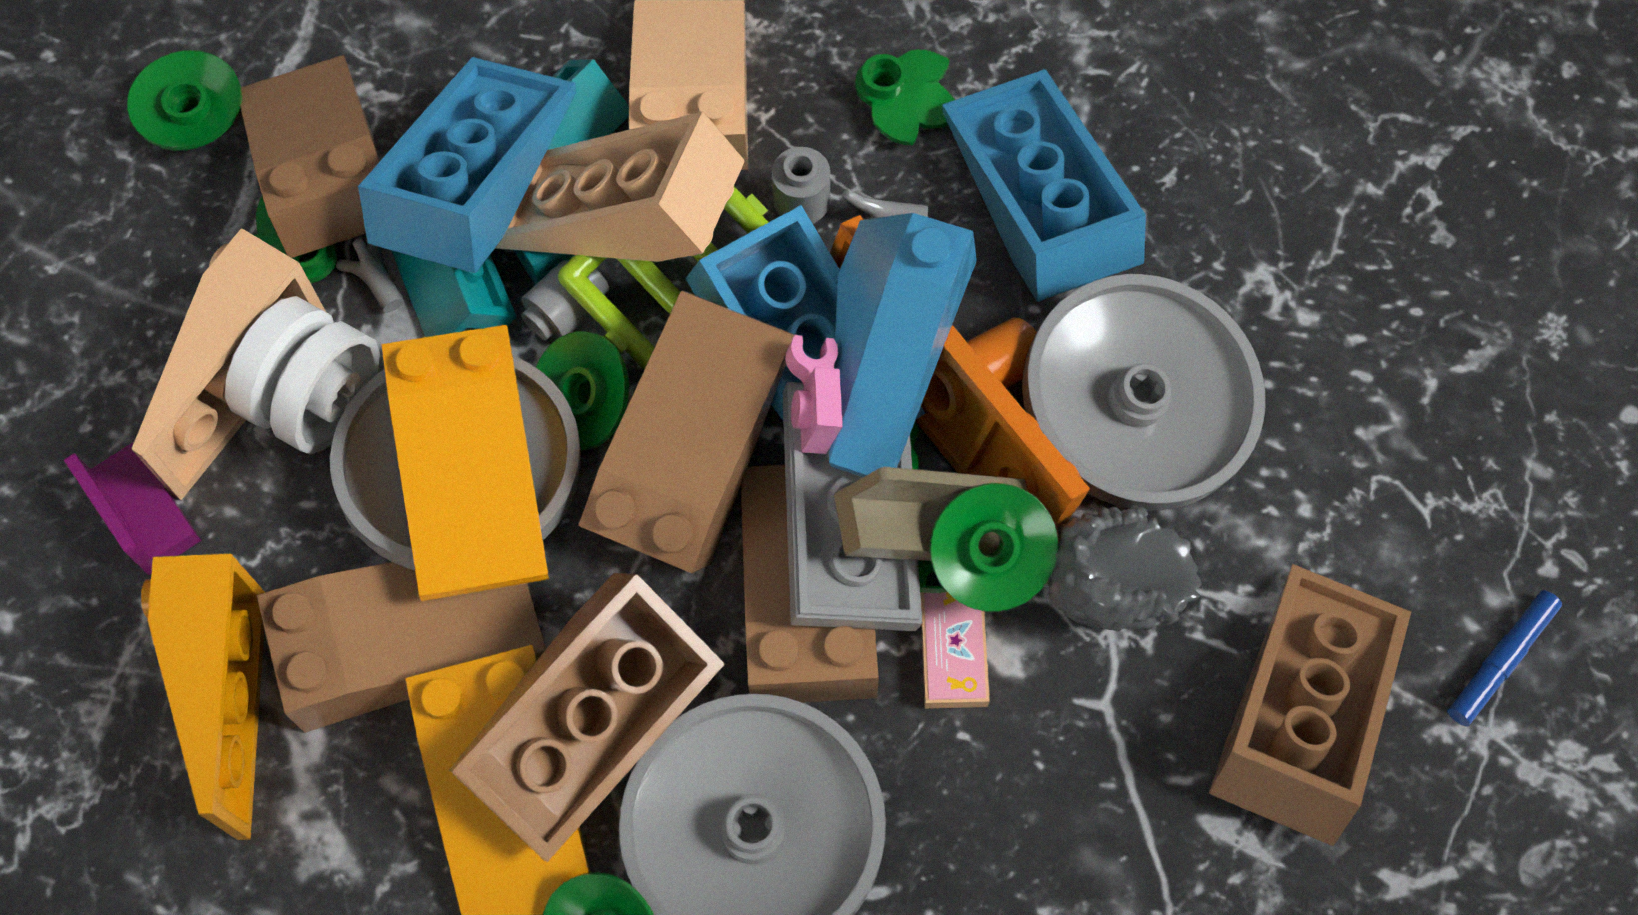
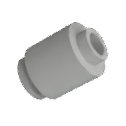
M794 147L784 151L776 158L772 167L774 207L779 216L802 205L812 224H815L827 213L830 206V166L827 159L817 150L808 147Z
M562 260L521 298L522 304L526 309L521 314L523 321L539 338L545 341L550 336L557 340L561 336L573 332L590 316L558 281V272L568 262L566 260ZM596 268L587 278L605 294L609 290V285Z

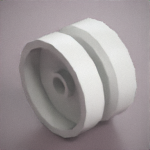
M297 296L281 299L262 313L246 332L234 353L226 376L225 400L232 412L254 425L265 429L272 428L275 437L299 451L308 454L322 451L332 444L335 429L349 402L371 378L377 375L380 357L377 342L375 339L342 321L334 323L332 315Z

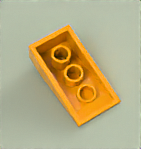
M507 325L381 344L388 400L420 600L427 601L548 580L546 556Z
M232 554L153 557L151 579H146L142 586V610L148 620L198 814L236 840H251L264 644V624L257 595L266 592Z
M533 644L405 678L417 740L461 915H543L549 898L559 886L573 877L591 873L580 826L552 858L545 862L449 771L539 659Z

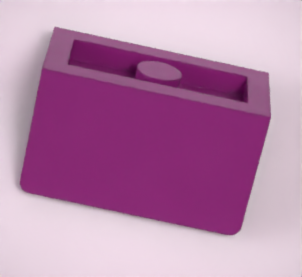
M134 442L92 469L76 453L65 458L64 462L121 548L148 575L152 573L153 557L179 556L202 541L169 491L133 452L132 446Z

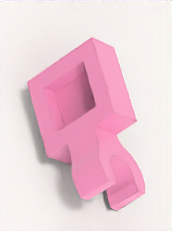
M795 335L786 351L785 359L790 372L802 381L804 387L802 390H796L793 395L791 405L792 427L801 430V452L826 454L842 429L840 369H834L838 356V347L834 338H826L820 349V359H812L803 351L802 336Z

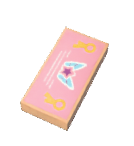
M920 592L925 709L988 707L990 700L985 612L960 603L948 592Z

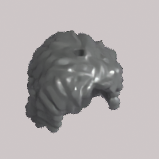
M1102 507L1097 515L1086 512L1081 516L1080 520L1073 518L1067 525L1064 524L1058 528V552L1055 554L1057 560L1054 570L1047 581L1049 586L1048 596L1054 608L1065 610L1066 616L1076 623L1090 627H1100L1114 631L1122 629H1144L1147 631L1152 629L1157 622L1165 621L1171 623L1177 619L1179 612L1184 610L1188 602L1195 601L1200 597L1196 589L1202 583L1197 575L1198 567L1193 562L1192 556L1189 553L1190 541L1179 538L1177 532L1172 528H1161L1155 517L1147 520V510L1142 507L1123 511L1116 507L1109 509Z

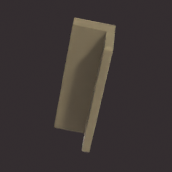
M881 467L834 494L845 556L931 561L930 538L932 529L940 512L955 496L968 488L985 483H1006L1028 492L1026 481L1014 478ZM989 532L981 537L979 541L981 553L989 554L997 549L999 544L997 533Z

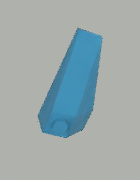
M916 213L860 220L838 274L835 342L838 347V356L834 369H840L842 429L830 447L829 464L831 467L861 477H865L881 467L897 468L977 261L972 230Z

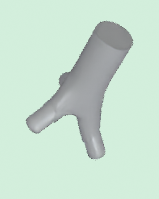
M846 189L842 194V198L869 214V219L907 213H916L928 217L927 205L879 200L864 194L860 190L853 192L850 189Z
M363 239L355 240L353 246L360 261L340 259L336 264L337 269L353 273L361 278L368 285L384 313L398 309L404 300L385 269L381 248L371 244L366 246Z

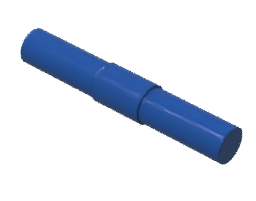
M1540 591L1511 630L1499 641L1482 663V667L1447 710L1448 715L1455 722L1462 726H1470L1501 684L1512 674L1528 653L1529 648L1562 607V602L1556 595L1549 591Z

